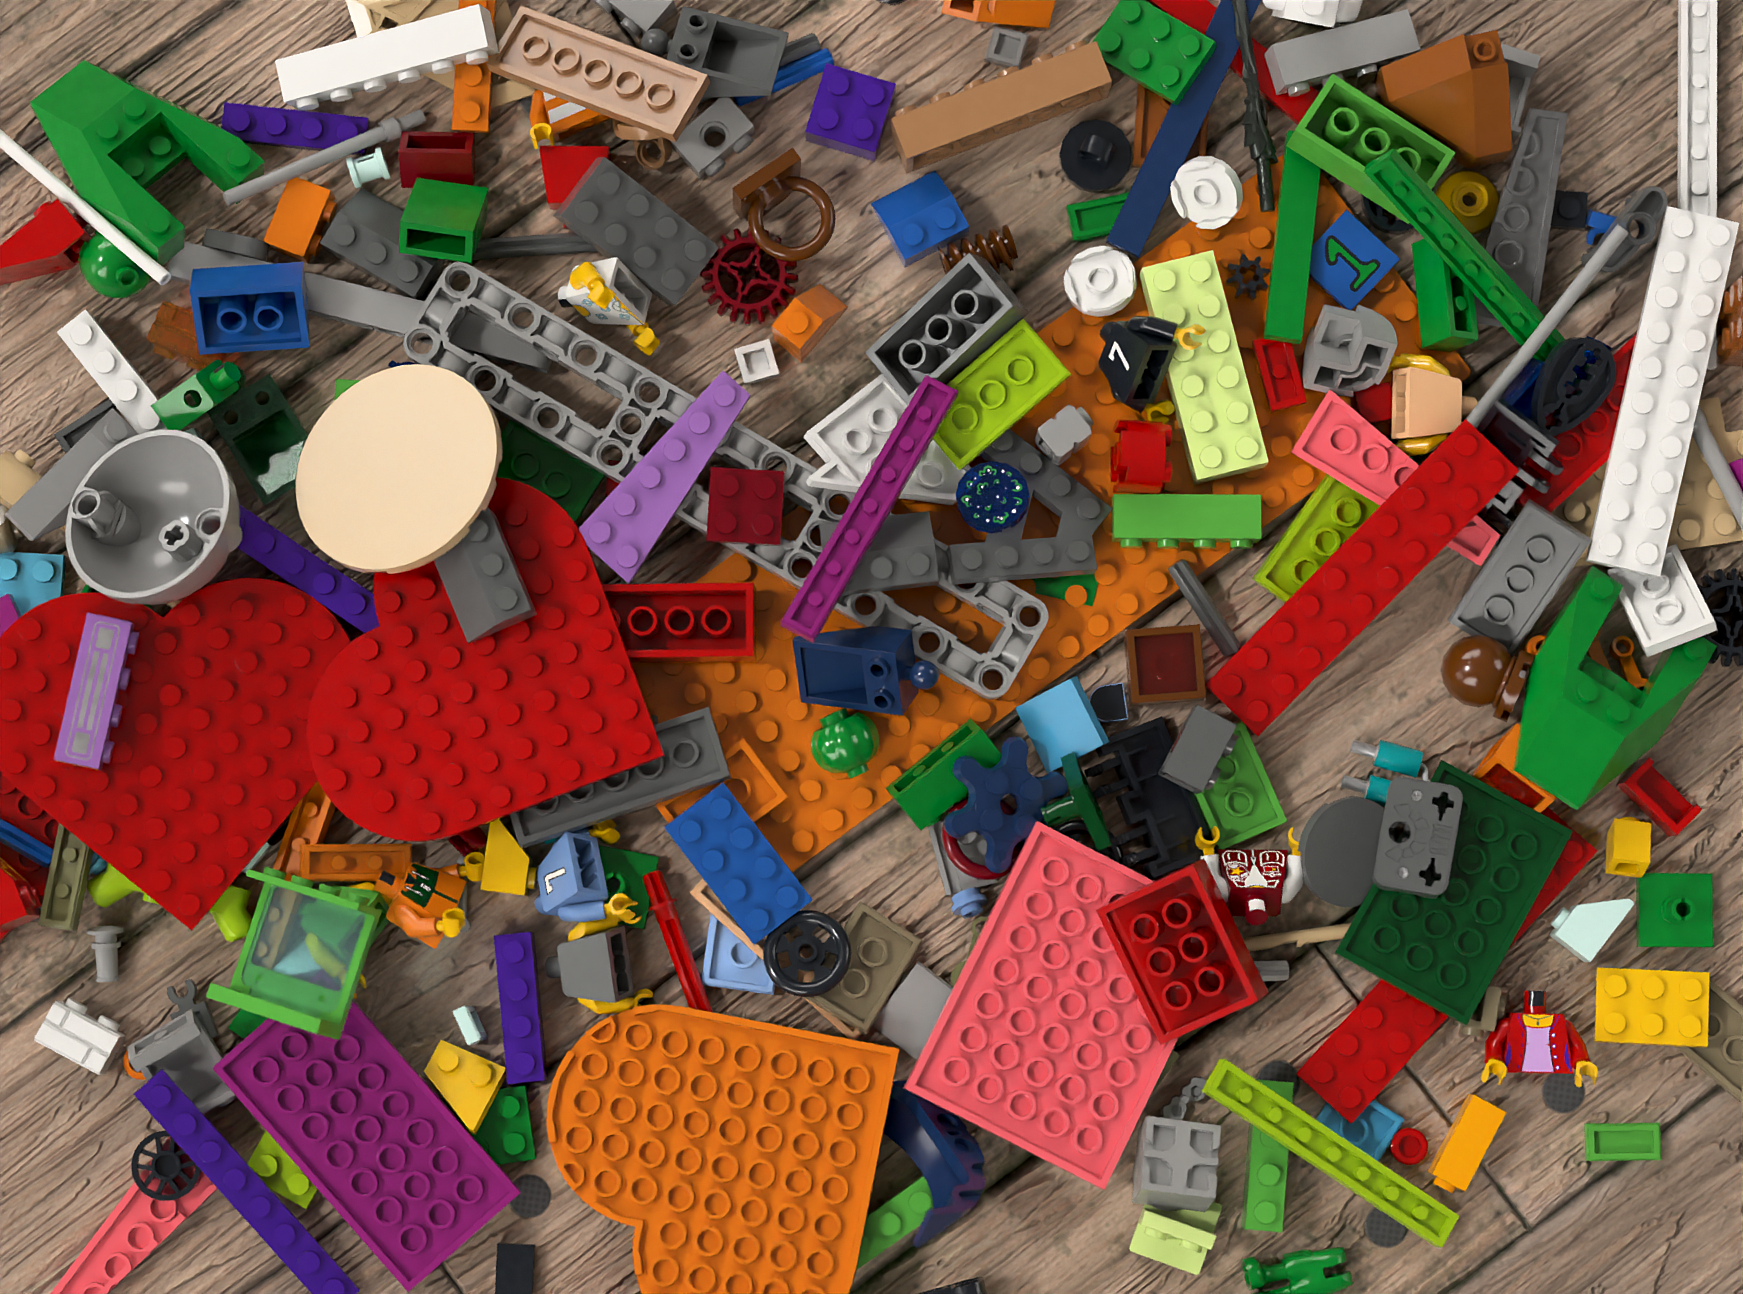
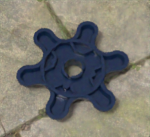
M1018 736L1009 737L1003 742L1000 761L994 767H983L975 758L966 755L956 759L953 764L952 771L954 777L967 787L969 799L963 808L952 811L946 816L944 828L947 834L954 838H961L972 832L982 835L987 844L985 864L994 873H1002L1010 867L1013 848L1019 842L1027 840L1035 822L1038 821L1047 826V822L1041 812V807H1045L1054 799L1063 797L1068 790L1066 777L1060 772H1049L1042 777H1035L1030 774L1026 765L1028 746ZM1007 794L1011 795L1015 799L1016 805H1018L1010 815H1006L1000 807L1001 799Z

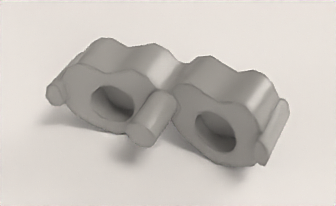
M1201 1076L1191 1077L1189 1083L1181 1087L1180 1094L1172 1096L1168 1104L1161 1107V1117L1175 1120L1184 1118L1187 1108L1186 1103L1204 1098L1205 1093L1202 1092V1089L1207 1082L1206 1079Z

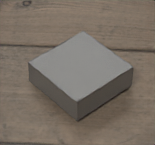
M995 25L984 62L1004 68L1018 66L1020 70L1029 34Z

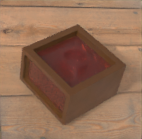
M1200 624L1131 629L1124 632L1129 706L1203 701L1206 698Z

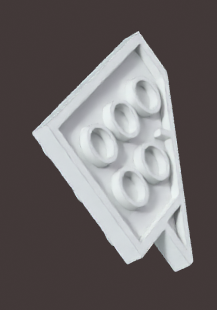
M883 374L875 378L806 432L803 438L826 462L825 465L808 477L805 483L809 487L857 493L908 406ZM932 440L899 498L953 505L975 488L982 479L969 465L960 471L935 441ZM967 481H973V483H968L970 489L966 485Z

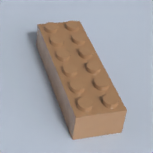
M1086 40L1073 43L1066 47L1065 53L1053 57L1052 53L1041 55L1031 61L1032 65L1019 70L1018 66L1009 67L997 74L998 78L985 83L984 79H978L966 84L963 87L964 91L951 95L950 92H943L930 98V104L916 108V105H909L896 111V117L891 118V136L906 174L1108 98L1112 79L1097 41L1087 44Z

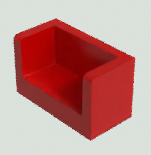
M1650 757L1641 759L1617 783V786L1668 837L1678 835L1702 811V808L1698 804L1691 805L1652 766L1655 762Z

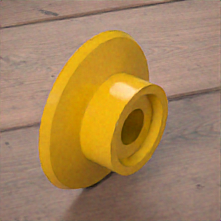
M1473 171L1456 172L1444 179L1436 191V196L1471 235L1484 231L1492 224L1499 204V196L1493 183L1484 175ZM1464 196L1472 197L1474 205L1466 206L1462 198Z

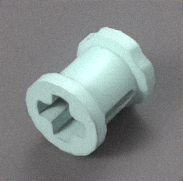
M381 147L375 148V153L356 159L352 157L346 158L355 188L361 187L362 183L381 177L385 180L391 178Z

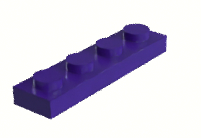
M224 102L221 128L237 136L244 143L322 151L369 131L370 120L366 117ZM366 148L350 155L366 156Z

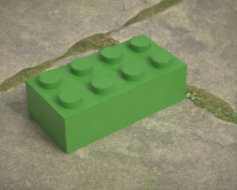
M1333 73L1286 145L1407 224L1410 222L1364 172L1367 164L1394 148L1432 190L1456 153Z

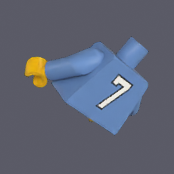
M612 819L595 824L593 829L590 830L586 827L574 832L566 831L554 841L551 851L537 869L540 895L535 899L534 904L541 914L559 916L565 922L606 919L608 914H614L623 921H629L634 918L635 913L631 910H621L625 904L634 903L628 896L616 894L609 903L605 904L604 902L609 896L597 838H600L606 844H613L619 840L620 834L614 829L617 825Z

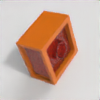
M1516 723L1490 748L1472 774V777L1541 813L1556 797L1513 770L1520 725Z

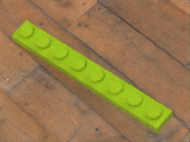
M1219 1059L1202 1092L1433 1246L1438 1248L1444 1246L1459 1218L1458 1214L1226 1059Z

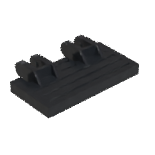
M1502 398L1495 402L1477 427V430L1520 470L1516 475L1541 493L1547 492L1551 484L1544 476L1526 463L1529 457L1554 475H1560L1564 469L1563 464L1551 455L1560 442ZM1515 477L1477 514L1500 534L1495 543L1496 547L1505 534L1485 518L1489 514L1508 529L1517 517L1510 510L1527 488L1526 485Z
M1161 716L1107 737L1109 743L1097 748L1096 752L1099 758L1114 752L1115 758L1085 769L1084 773L1086 778H1093L1103 774L1104 771L1115 768L1119 781L1097 787L1093 791L1095 799L1128 787L1129 792L1115 797L1127 826L1142 821L1143 826L1111 838L1114 846H1121L1131 842L1134 838L1143 836L1147 846L1146 850L1124 856L1120 860L1121 864L1126 867L1156 855L1157 860L1143 865L1147 877L1153 879L1200 860V856H1204V853L1195 843V837L1200 827L1202 828V836L1205 840L1212 841L1213 839L1194 793L1158 775L1173 745L1163 717Z

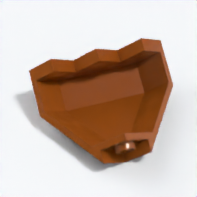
M1498 30L1465 37L1462 34L1380 68L1374 79L1379 103L1456 152L1453 157L1461 165L1470 169L1503 162L1512 151L1508 62L1504 60Z

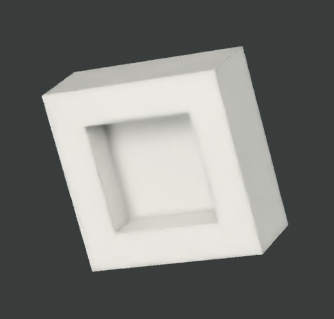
M769 339L734 349L745 386L780 376Z

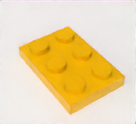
M1596 968L1594 1043L1708 1047L1709 972Z

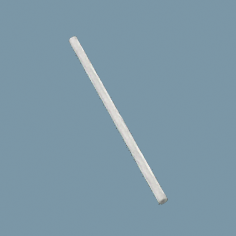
M0 129V148L160 285H165L170 280L171 274Z

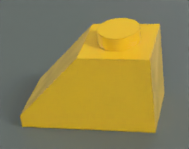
M502 819L492 821L489 824L480 890L528 896V889H535L537 868L532 867L531 857L524 848L522 849L519 846L518 840Z

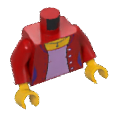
M1524 991V1013H1507L1505 1018L1498 1020L1495 1025V1031H1491L1485 1040V1067L1481 1074L1482 1082L1486 1083L1489 1073L1497 1075L1499 1078L1498 1085H1501L1507 1072L1573 1074L1574 1068V1083L1577 1087H1582V1075L1590 1076L1593 1080V1085L1597 1083L1598 1069L1591 1063L1586 1045L1573 1023L1565 1019L1564 1014H1546V991Z

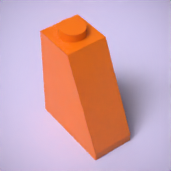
M819 284L795 297L772 324L773 339L802 363L848 307Z

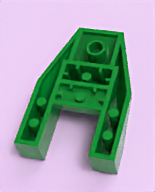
M85 60L30 102L32 110L78 195L161 266L184 248L185 226L146 191L149 186L185 157L223 192L264 175L265 161L237 136L188 109Z
M1594 566L1573 587L1534 656L1531 666H1529L1513 769L1575 810L1579 809L1659 741L1700 678L1717 647L1701 636L1664 650L1642 691L1585 654L1623 588L1622 584Z

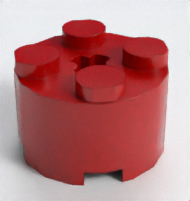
M1117 420L1113 432L1120 433L1119 442H1116L1115 446H1111L1110 480L1111 482H1117L1113 487V493L1159 494L1163 492L1165 483H1170L1172 474V463L1165 460L1166 447H1170L1172 440L1171 425H1163L1162 422Z

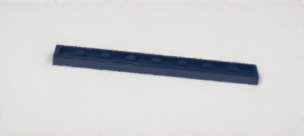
M1231 0L1220 1L1205 32V36L1214 40L1218 47L1178 106L1173 103L1171 104L1106 240L1107 244L1139 258L1171 191V183L1175 180L1176 173L1184 164L1240 46L1235 38V15ZM1245 0L1249 25L1261 0Z

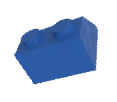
M935 170L871 203L904 268L938 251L937 247L942 249L947 246V243H954L969 234V225L952 193Z

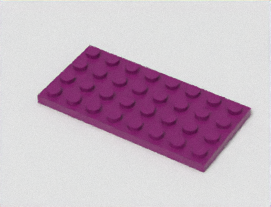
M325 969L309 982L337 992L343 989ZM352 1000L340 1040L318 1035L268 1018L212 1068L408 1292L522 1192L354 1000Z

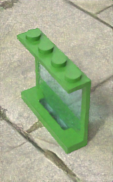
M265 867L263 873L248 869L247 877L264 882L230 988L210 983L206 997L318 1035L340 1040L382 910L367 906L369 898L348 892L346 899L340 897L342 890L321 883L318 890L312 889L313 881L292 875L290 882L284 880L286 873L269 867Z

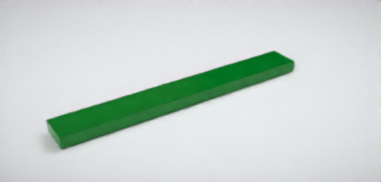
M1394 148L1368 163L1364 169L1367 176L1514 339L1523 346L1545 318L1540 310ZM1555 328L1532 359L1542 367L1550 351L1558 343L1566 339Z

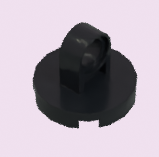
M1098 119L1083 121L1071 128L1062 141L1059 154L1061 169L1068 182L1081 191L1099 193L1103 190H1108L1120 184L1128 173L1132 157L1130 142L1123 131L1111 122Z

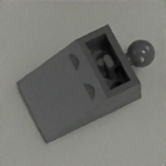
M683 6L673 40L669 39L663 30L654 28L645 32L641 39V47L643 51L658 57L667 53L666 60L707 74L711 83L702 98L769 96L772 93L789 33Z

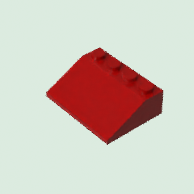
M1204 858L1096 909L1160 1045L1253 1004L1269 993Z

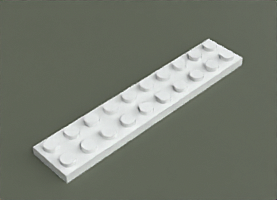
M1669 206L1664 211L1592 529L1591 542L1585 560L1587 562L1658 578L1661 575L1738 231V222Z

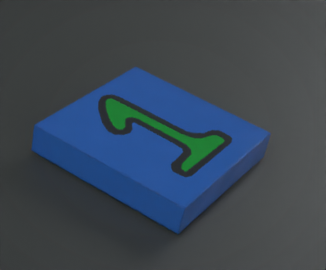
M1346 210L1312 245L1309 277L1340 306L1352 311L1400 258Z

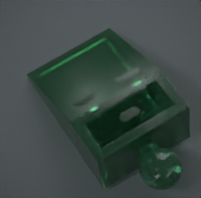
M236 365L241 374L240 379L237 381L239 390L234 392L233 396L208 410L207 413L262 503L266 506L296 487L297 467L309 434L273 375L268 374L245 388V373L241 367ZM262 392H267L270 396L268 404L259 405L257 396ZM231 411H235L238 414V421L233 425H229L225 419L226 414Z

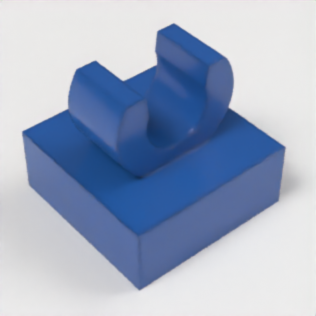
M1589 209L1586 216V224L1592 226V228L1586 234V243L1592 245L1594 237L1598 233L1605 234L1617 217Z

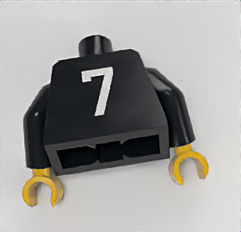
M1134 316L1129 321H1111L1106 323L1100 330V337L1105 342V346L1099 358V368L1108 380L1113 398L1139 413H1142V411L1147 412L1149 421L1162 422L1164 425L1169 421V418L1164 415L1172 414L1175 411V407L1168 400H1160L1156 404L1153 403L1177 347L1173 339H1179L1183 348L1192 350L1202 344L1194 342L1190 337V332L1195 335H1202L1205 333V329L1197 324L1181 329L1177 327L1178 323L1153 316Z

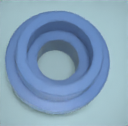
M978 887L968 888L951 898L954 904L951 909L954 915H962L964 919L971 918L983 911L982 906L988 900L985 894L980 893Z

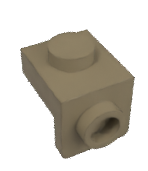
M1490 985L1487 987L1478 1004L1476 1021L1469 1020L1467 1026H1464L1454 1020L1453 1025L1462 1026L1461 1034L1483 1037L1484 1031H1495L1497 1017L1502 1018L1506 997L1501 996V987Z

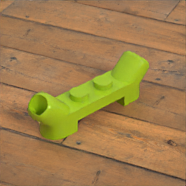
M107 863L105 871L88 880L87 889L99 907L106 908L134 891L144 893L142 900L158 904L109 863ZM230 885L210 909L226 941L236 942L247 936L252 921L246 909L252 892L250 890Z

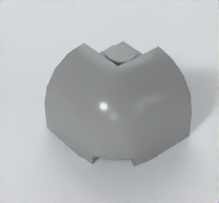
M1324 304L1316 326H1311L1305 346L1302 364L1304 388L1324 393L1331 390L1337 396L1353 397V392L1367 389L1374 383L1379 385L1386 375L1398 345L1393 325L1381 314L1361 305H1357L1356 310L1351 311Z

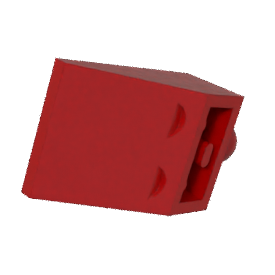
M58 199L53 203L48 201L42 204L34 212L35 217L0 245V285L72 269L79 263L81 246L85 240L88 243L92 238L84 228L90 224L78 214L74 216Z

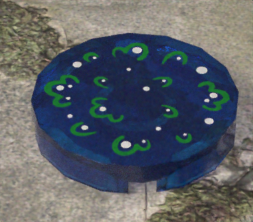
M995 461L981 463L969 469L960 479L956 491L958 511L966 524L977 531L992 534L1002 532V529H1007L1010 526L1012 528L1019 524L1027 513L1030 501L1027 481L1022 474L1006 463Z

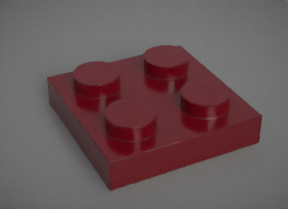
M711 467L706 542L780 546L785 471Z

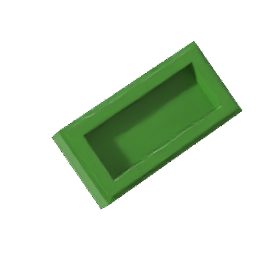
M1658 1122L1584 1123L1585 1161L1661 1160L1660 1123Z

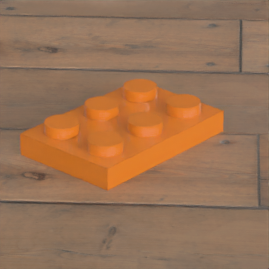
M744 739L724 753L732 779L723 781V783L754 823L788 798ZM720 783L657 803L655 806L669 823Z

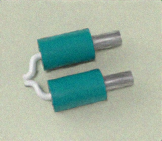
M1353 740L1350 752L1373 758V766L1414 778L1417 777L1421 768L1423 770V780L1430 781L1428 779V768L1425 764L1421 763L1423 751L1380 740L1378 746ZM1344 775L1341 787L1363 793L1365 799L1385 807L1387 790L1391 780L1370 775L1368 781Z

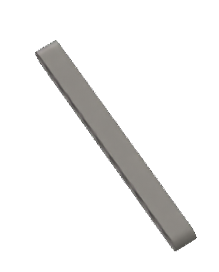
M184 241V248L171 258L168 272L171 274L170 279L191 285L193 269L273 263ZM304 271L308 314L404 338L425 302ZM467 312L451 339L454 344L474 355L476 353L483 358L542 373H549L552 360L473 313ZM514 324L516 327L521 329L527 328L525 326ZM421 337L417 340L418 342L433 345V341L428 337Z

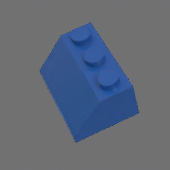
M303 262L192 270L190 297L199 355L310 347L308 299Z

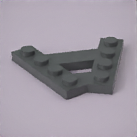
M1009 429L980 454L982 458L999 471L1004 470L1005 472L1002 473L985 542L953 544L947 548L952 584L1094 574L1097 570L1092 534L1113 508ZM1013 480H1017L1018 483L1022 485V489L1020 491L1015 492L1012 490H1018L1016 489V486H1019L1015 485L1016 481ZM1032 496L1060 517L1056 537L1021 540ZM1013 497H1018L1022 499V503L1020 505H1015L1018 504L1020 500ZM1004 512L1008 513V517L1005 518L1004 523L1000 524L998 522L995 523L993 521V518L995 517V521L998 519L1000 522H1002L1003 519L1001 520L1000 517L1003 518V516H1006Z

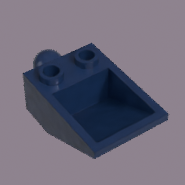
M870 626L819 633L814 643L801 636H795L793 639L800 698L803 703L903 716L919 693V689H930L936 685L939 679V671L934 663L928 660H921L915 663L912 630Z

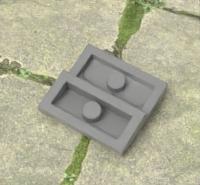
M918 961L880 1011L872 1026L918 1060L953 987Z

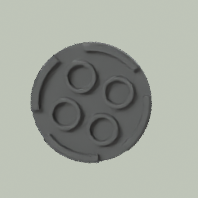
M1350 796L1340 798L1329 804L1325 803L1310 817L1301 834L1298 851L1301 852V867L1304 875L1302 879L1316 897L1340 907L1362 905L1374 883L1372 873L1384 815V808L1362 797ZM1396 826L1391 827L1389 830V836L1394 842L1399 838Z

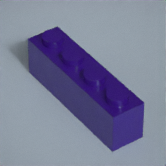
M534 932L494 935L507 1084L548 1080Z

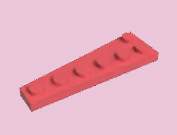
M1331 390L1327 392L1291 451L1378 505H1381L1419 467L1415 461ZM1476 515L1446 546L1477 565L1482 566L1500 534Z
M170 1137L162 1145L163 1151L170 1150ZM176 1143V1152H178L182 1148ZM186 1153L180 1156L182 1163L192 1161ZM195 1165L183 1168L191 1179L194 1176ZM143 1170L140 1174L141 1180L145 1182L152 1171ZM201 1171L197 1184L189 1193L175 1200L161 1201L144 1194L134 1182L50 1294L110 1293L218 1188ZM180 1175L174 1178L181 1190L188 1185ZM155 1177L147 1188L156 1192L161 1180ZM167 1182L161 1194H174L175 1191Z

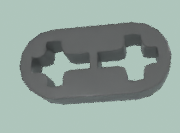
M206 229L201 245L261 261H266L270 247L266 242L255 238L215 229Z

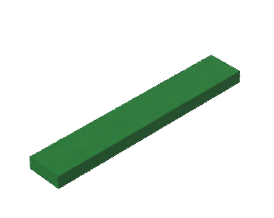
M1288 130L1285 139L1263 339L1300 344L1303 335L1321 168L1286 146L1294 132Z

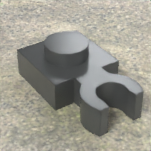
M192 979L185 981L188 993L182 998L177 995L174 986L167 987L168 998L173 1003L178 1004L180 1010L170 1014L172 1020L192 1009L210 1037L215 1038L219 1036L207 1001L196 1004L197 986Z

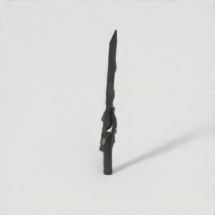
M1231 0L1235 15V38L1240 44L1243 61L1242 80L1246 83L1248 95L1244 99L1246 113L1242 123L1245 129L1244 147L1249 146L1250 157L1257 164L1260 212L1275 211L1270 167L1271 164L1278 163L1279 161L1275 154L1276 148L1273 145V139L1269 136V131L1266 127L1270 108L1260 96L1245 0Z

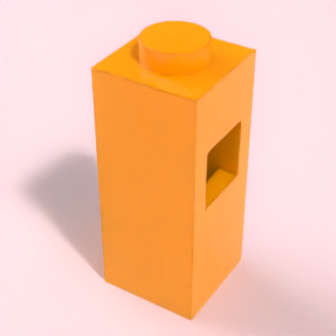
M1468 1094L1427 1171L1435 1176L1433 1184L1452 1194L1455 1188L1466 1191L1507 1112L1473 1094Z

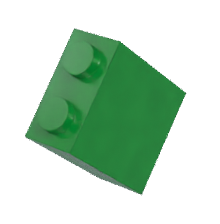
M417 178L400 220L399 253L472 263L487 220L489 188Z

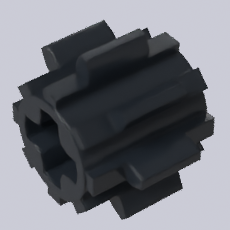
M1241 254L1240 265L1229 263L1227 270L1233 276L1226 280L1225 286L1235 287L1237 290L1235 293L1236 299L1243 293L1247 294L1251 301H1253L1256 297V289L1258 291H1266L1269 287L1263 278L1268 276L1271 270L1265 269V267L1261 268L1259 265L1260 256L1255 258L1254 261H1248V258ZM1248 270L1254 273L1252 278L1254 281L1251 280L1248 284H1244L1241 281L1243 279L1242 274L1247 273Z

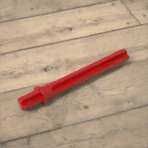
M660 870L647 873L643 876V882L652 904L648 909L649 911L653 910L657 923L660 926L688 1006L692 1009L713 1012L678 917L679 915L674 904L677 899L671 898L664 876Z

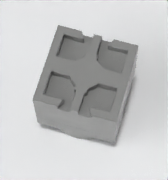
M1147 1116L1138 1130L1136 1159L1133 1165L1132 1203L1151 1205L1164 1211L1184 1209L1206 1212L1216 1199V1171L1219 1160L1218 1149L1220 1147L1221 1125Z

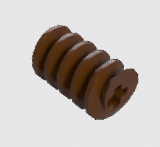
M1003 225L1002 237H1000L995 229L989 230L988 241L980 233L975 234L974 246L967 238L961 239L960 250H958L953 242L947 243L946 255L937 247L945 275L969 252L986 259L999 275L1001 263H1004L1010 271H1013L1014 259L1018 258L1008 225Z

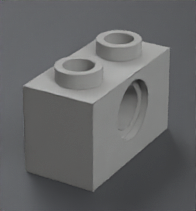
M720 97L683 129L677 142L670 141L675 152L701 180L706 175L709 177L716 175L726 165L724 159L735 151L739 154L749 147L754 141L752 136L755 134L754 125L729 97ZM712 132H719L725 136L724 143L718 147L709 146L706 144L705 139Z

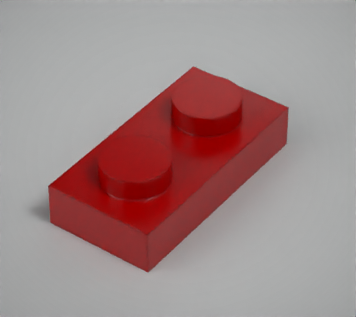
M1263 338L1253 340L1252 346L1270 413L1306 404L1307 400L1292 343Z

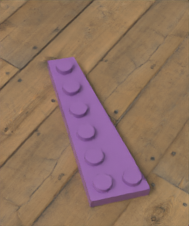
M724 371L716 377L579 528L587 547L628 584L637 574L655 546L656 541L668 526L676 510L690 492L698 476L708 464L718 445L724 439L751 397L746 390Z

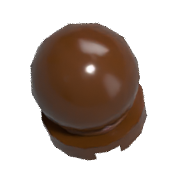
M1481 635L1463 637L1452 644L1443 656L1441 665L1443 684L1450 695L1463 705L1479 708L1492 704V707L1495 708L1493 717L1507 722L1525 682L1524 677L1535 655L1521 649L1517 657H1511L1505 646L1492 637Z

